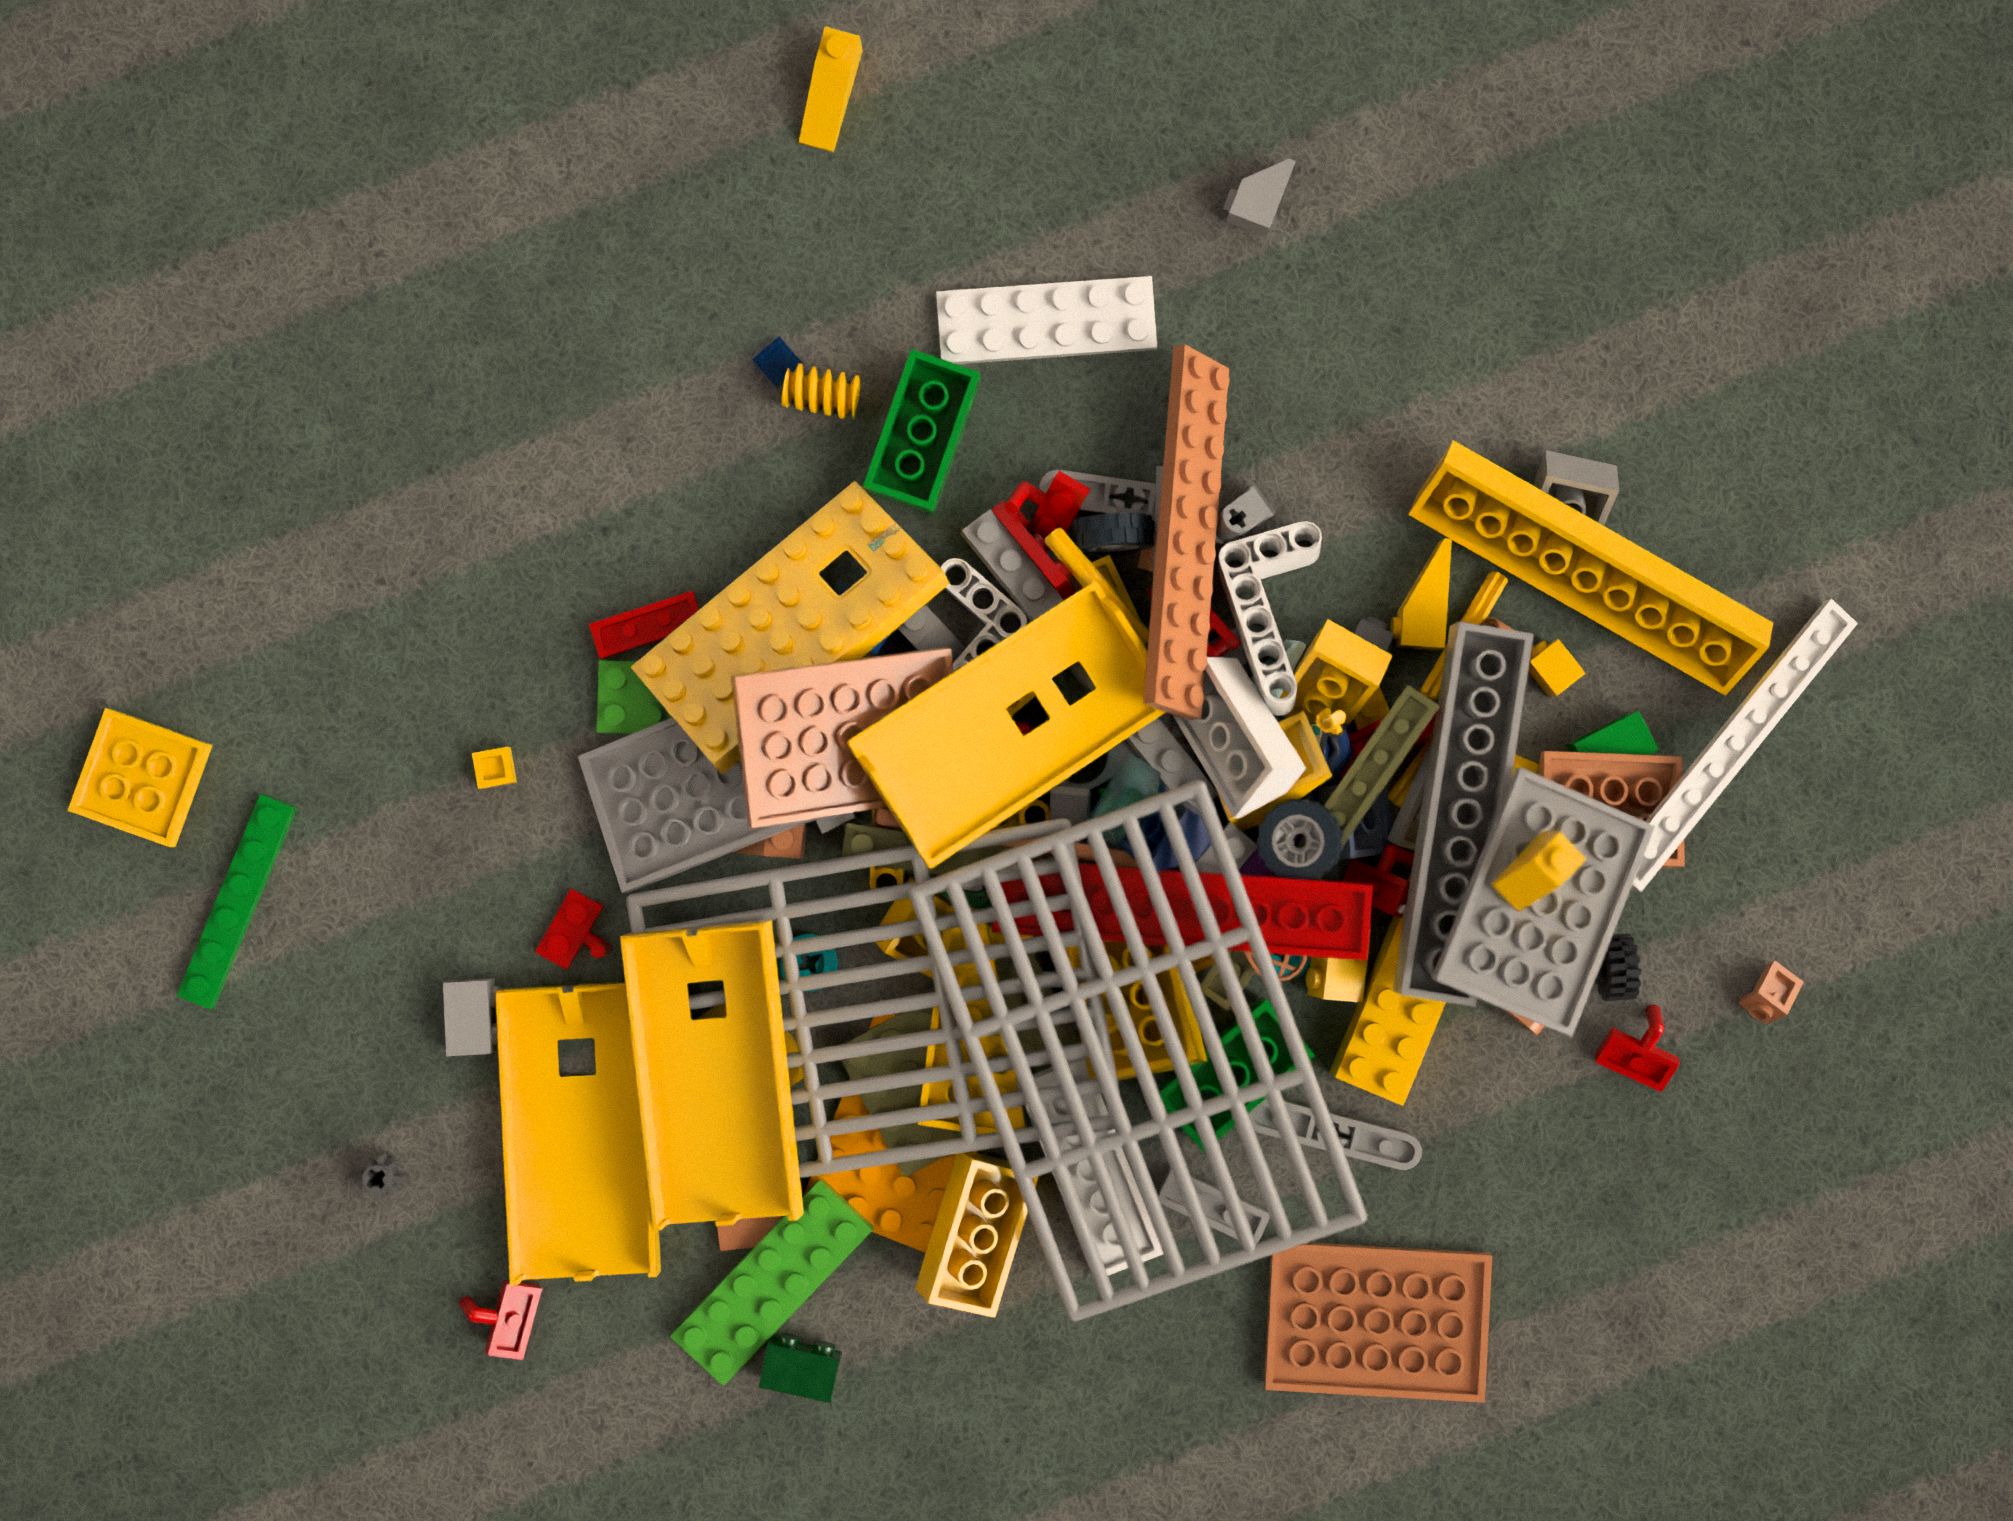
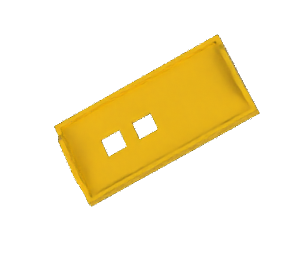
M1095 580L846 742V744L927 868L931 869L1164 714L1165 711L1143 704L1148 651L1121 609L1106 596L1097 580ZM1079 661L1096 689L1069 706L1052 678ZM1032 691L1050 719L1023 736L1006 708Z

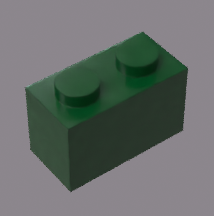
M779 1333L778 1337L771 1336L767 1345L758 1388L831 1403L842 1351L835 1350V1345L826 1341H814L813 1345L801 1343L798 1336L789 1333Z

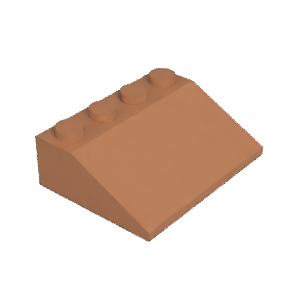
M1542 751L1537 775L1646 821L1682 777L1683 757ZM1684 839L1660 869L1685 867Z

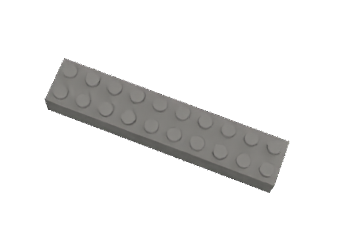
M1464 622L1450 625L1438 699L1440 708L1436 712L1393 991L1400 995L1476 1007V997L1431 978L1511 781L1534 636L1532 633Z

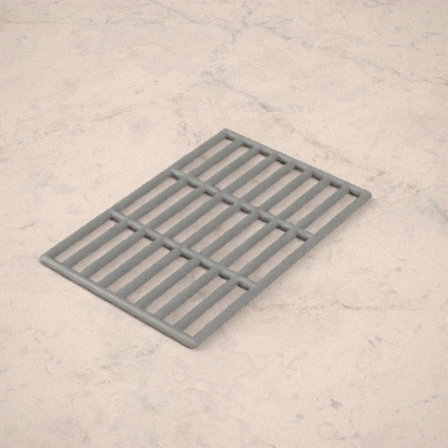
M1197 780L918 883L909 888L910 900L1069 1320L1076 1322L1360 1225L1367 1220V1213L1206 784L1203 781ZM1192 798L1196 801L1242 927L1222 934L1218 928L1173 805ZM1159 811L1206 940L1186 947L1184 946L1137 820ZM1122 824L1171 951L1150 960L1102 835L1103 831ZM1086 837L1088 838L1135 963L1134 966L1117 972H1113L1066 847L1067 844ZM1051 850L1099 975L1098 979L1081 985L1077 983L1031 860L1032 857ZM1013 864L1018 866L1064 989L1062 992L1045 998L1041 994L996 874L997 870ZM978 877H982L1029 1002L1026 1005L1009 1011L961 887L962 883ZM945 889L951 900L994 1015L976 1023L972 1022L926 900L927 896ZM1245 941L1249 942L1296 1068L1274 1076L1226 949ZM1209 954L1213 955L1260 1082L1240 1089L1237 1087L1191 961ZM1173 967H1177L1224 1093L1206 1101L1201 1099L1155 974ZM1140 979L1188 1107L1169 1114L1166 1113L1119 988ZM1104 992L1106 993L1152 1116V1120L1135 1126L1130 1124L1084 999ZM1068 1005L1071 1007L1117 1130L1113 1134L1096 1139L1049 1015V1012ZM1032 1018L1036 1020L1082 1143L1064 1151L1060 1150L1014 1028L1015 1024ZM998 1030L1001 1033L1047 1156L1027 1164L1025 1163L979 1037ZM1298 1084L1303 1086L1349 1212L1329 1219L1325 1213L1280 1093L1281 1090ZM1266 1096L1313 1222L1311 1225L1294 1231L1290 1228L1244 1103ZM1227 1109L1231 1111L1277 1234L1276 1237L1256 1243L1208 1117ZM1193 1121L1241 1245V1249L1221 1256L1173 1128ZM1159 1134L1206 1260L1186 1268L1183 1265L1137 1142ZM1122 1146L1170 1273L1149 1280L1102 1156V1153ZM1085 1159L1089 1161L1135 1284L1116 1292L1113 1291L1067 1169L1068 1165ZM1051 1171L1054 1174L1100 1296L1081 1304L1077 1301L1032 1181L1033 1177Z
M1061 818L987 831L957 852L1045 837L1070 828L1071 823L1068 819ZM1073 842L1067 844L1066 847L1082 887L1075 844ZM913 845L633 893L626 898L632 933L694 927L695 935H697L699 928L708 925L762 920L775 921L779 942L774 944L776 958H782L785 979L778 980L780 995L788 994L792 1012L791 1016L782 1017L784 1032L795 1030L799 1052L786 1054L788 1068L802 1066L805 1088L790 1090L792 1105L808 1102L812 1124L795 1126L796 1141L815 1139L819 1159L798 1163L800 1178L1003 1147L998 1132L977 1135L973 1114L990 1110L985 1097L970 1099L966 1077L976 1076V1072L971 1061L963 1062L960 1040H963L929 948V955L801 977L799 974L796 957L799 954L923 934L919 921L916 919L793 940L790 918L910 898L908 891L911 886L930 879L929 870ZM1055 858L1032 862L1037 876L1060 872ZM912 860L915 882L790 904L786 903L783 882ZM1017 864L996 871L999 882L1022 879ZM978 877L962 883L961 887L965 889L982 886L984 882L982 877ZM764 885L769 887L772 907L646 928L642 910L644 906ZM933 894L926 897L939 934L940 930L960 927L955 913L937 916ZM1069 895L1045 897L1051 912L1071 908L1075 931L1059 933L1064 948L1078 945L1081 968L1072 969L1077 983H1087L1098 979V972ZM1030 900L1008 904L1013 918L1035 915ZM993 906L970 910L975 924L998 921ZM1044 936L1021 939L1026 954L1049 950ZM1006 942L984 946L989 960L1011 957ZM969 948L946 952L951 966L974 963ZM932 970L936 992L806 1012L803 991ZM1057 972L1035 975L1040 989L1062 986ZM1020 978L997 981L1002 996L1025 992ZM982 984L960 987L965 1002L987 998ZM724 990L689 995L690 1010L726 1004ZM1101 993L1087 998L1088 1004L1086 1007L1119 1092ZM937 1006L939 1008L942 1024L940 1029L813 1049L810 1027ZM1071 1007L1049 1012L1053 1025L1076 1022ZM1035 1018L1015 1024L1014 1028L1016 1031L1038 1028ZM998 1030L984 1036L996 1035L1001 1033ZM945 1043L949 1065L820 1085L816 1066L818 1063ZM1084 1043L1062 1046L1067 1061L1089 1058ZM1046 1049L1024 1052L1029 1067L1051 1064ZM1009 1055L987 1058L992 1073L1014 1070ZM952 1079L955 1101L833 1121L826 1120L823 1100ZM1098 1079L1075 1082L1080 1097L1103 1093ZM1060 1085L1037 1088L1042 1102L1065 1099ZM1022 1091L1000 1094L1005 1108L1027 1105ZM1108 1106V1115L1088 1118L1093 1132L1116 1129ZM948 1117H959L962 1138L833 1158L830 1136ZM1073 1120L1051 1124L1056 1138L1078 1135ZM1036 1126L1013 1130L1018 1144L1041 1141Z

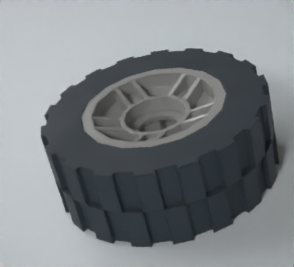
M1144 513L1103 514L1083 517L1072 522L1073 542L1083 554L1128 553L1149 549L1154 546L1151 515Z
M1290 800L1275 806L1273 811L1267 813L1264 817L1266 818L1259 827L1260 834L1257 837V845L1260 847L1259 854L1264 859L1265 866L1269 870L1274 871L1276 876L1315 880L1332 870L1333 865L1337 864L1340 851L1343 850V832L1339 828L1338 819L1330 813L1331 811L1327 807H1323L1315 801ZM1301 833L1307 838V843L1303 848L1294 846L1296 834Z

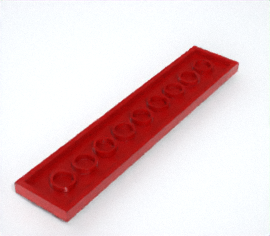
M1078 863L1083 892L1101 940L1127 943L1098 865ZM1114 865L1143 944L1168 946L1139 867ZM1166 869L1157 872L1184 946L1206 940L1181 870ZM1197 871L1220 933L1242 927L1223 873ZM1060 872L1038 876L1045 897L1068 894ZM1239 874L1269 953L1368 961L1372 884ZM1022 879L1000 882L1008 904L1030 900ZM1071 908L1051 912L1059 933L1075 931ZM1036 914L1013 918L1019 935L1044 936ZM998 921L992 922L991 933H1002ZM1248 941L1226 948L1232 951L1252 952Z

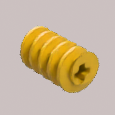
M798 363L794 372H790L789 368L787 369L782 390V406L788 408L794 399L797 410L802 411L807 402H809L811 413L816 414L823 405L826 416L830 417L837 407L840 419H845L850 410L854 419L860 395V377L855 375L852 382L848 384L845 372H841L837 380L833 381L831 369H827L823 377L818 378L817 366H813L809 374L804 375L803 365Z

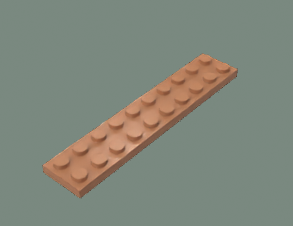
M1184 344L1173 347L1143 704L1188 720H1197L1202 717V705L1204 702L1208 632L1210 629V604L1213 593L1212 579L1216 556L1215 542L1218 524L1219 491L1221 489V466L1224 453L1223 441L1227 418L1226 404L1229 368Z

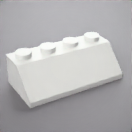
M1207 657L1201 719L1188 720L1173 715L1232 816L1240 818L1287 793L1305 771L1306 767L1238 659Z

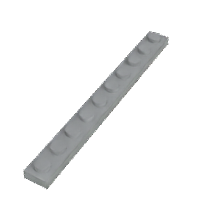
M991 509L961 531L962 537L1031 622L1064 601ZM1079 661L1068 667L1088 694L1096 689ZM1156 718L1125 739L1158 781L1172 790L1200 780L1206 784L1211 800L1218 795L1214 786L1159 718ZM1194 798L1187 800L1193 806L1198 808Z

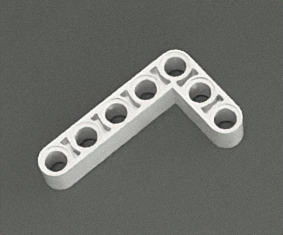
M1308 521L1294 523L1229 542L1219 552V577L1258 692L1271 713L1277 716L1285 715L1293 709L1296 701L1297 685L1260 579L1311 565L1318 559L1322 540L1321 531L1317 525ZM1300 540H1307L1313 545L1304 548L1296 543ZM1266 550H1272L1278 553V555L1268 558L1261 553ZM1231 560H1238L1242 562L1243 565L1238 568H1233L1228 566L1227 562ZM1241 592H1250L1254 597L1250 600H1243L1237 595ZM1258 623L1266 629L1256 633L1249 630L1248 627ZM1264 656H1271L1277 662L1273 665H1264L1259 659ZM1280 688L1287 691L1289 695L1278 699L1273 697L1270 692Z
M958 558L947 560L942 564L941 569L946 575L951 568H961L966 573V579L960 585L948 584L944 589L986 626L953 663V673L978 657L976 650L982 642L987 641L997 645L1014 634L1002 630L1000 621L1004 616L1009 614L1017 616L1021 621L1019 630L1027 625L1026 616L1018 606L967 562ZM980 591L989 592L993 596V604L987 609L977 608L973 604V597L976 593Z

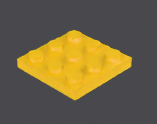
M105 708L67 811L167 847H176L213 745L125 713Z

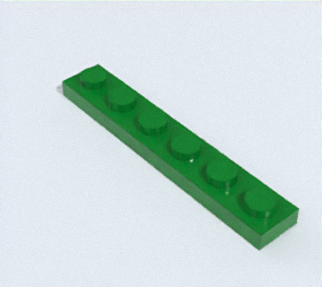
M265 794L259 795L179 988L177 997L209 1010L215 1008L297 807Z

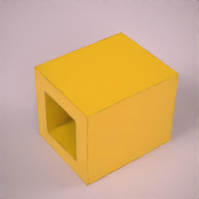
M1543 639L1531 648L1528 672L1549 698L1558 696L1586 674L1559 639L1549 643Z

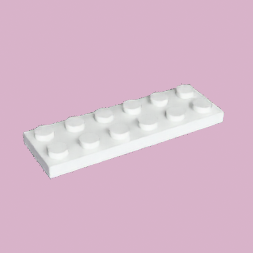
M1152 276L936 291L941 359L954 364L1157 350Z
M1085 1058L1067 1061L1075 1082L1089 1080ZM1053 1067L1032 1075L1037 1088L1060 1085ZM1018 1081V1083H1017L1018 1090H1019V1091H1022V1089H1021V1087H1020V1084H1019V1081ZM1101 1094L1081 1097L1088 1118L1108 1115ZM1065 1099L1043 1102L1051 1124L1073 1120ZM1025 1105L1033 1126H1035L1028 1105ZM1113 1129L1094 1132L1096 1139L1113 1134L1116 1131ZM1079 1135L1056 1138L1061 1151L1082 1144ZM1040 1141V1144H1041L1042 1149H1043V1151H1044V1154H1045V1156H1046V1153H1045V1150H1044V1148H1043L1042 1142ZM1119 1147L1102 1153L1142 1262L1163 1255L1123 1148ZM1088 1159L1068 1165L1067 1169L1107 1275L1109 1276L1127 1269V1262Z

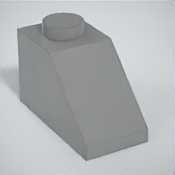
M1287 159L1243 178L1238 191L1231 188L1223 207L1224 210L1229 211L1226 222L1266 237L1296 161Z
M926 605L897 628L917 651L944 647L951 648L953 663L966 649Z

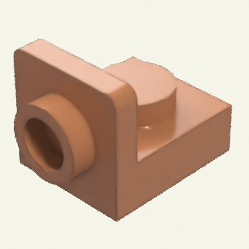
M1774 960L1765 966L1753 991L1744 995L1740 999L1739 1004L1748 1010L1749 1014L1756 1020L1770 1024L1788 1015L1804 982Z

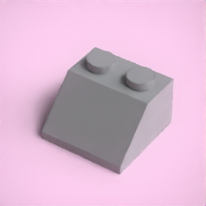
M1546 450L1535 476L1534 486L1604 526L1619 493L1617 466Z

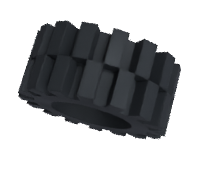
M1614 934L1611 937L1595 978L1596 985L1598 984V993L1601 994V999L1604 1001L1637 999V995L1640 993L1638 988L1641 987V980L1639 979L1641 969L1638 965L1640 957L1637 956L1638 948L1637 945H1634L1635 940L1631 937V934Z

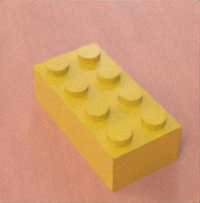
M975 1152L956 1154L915 1286V1290L927 1303L995 1318L1028 1213L1008 1160ZM1039 1176L1032 1178L1035 1187Z

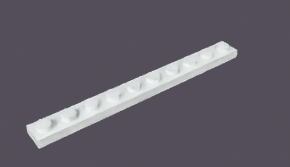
M1832 599L1821 604L1645 821L1654 825L1655 829L1631 887L1634 893L1642 892L1858 624Z

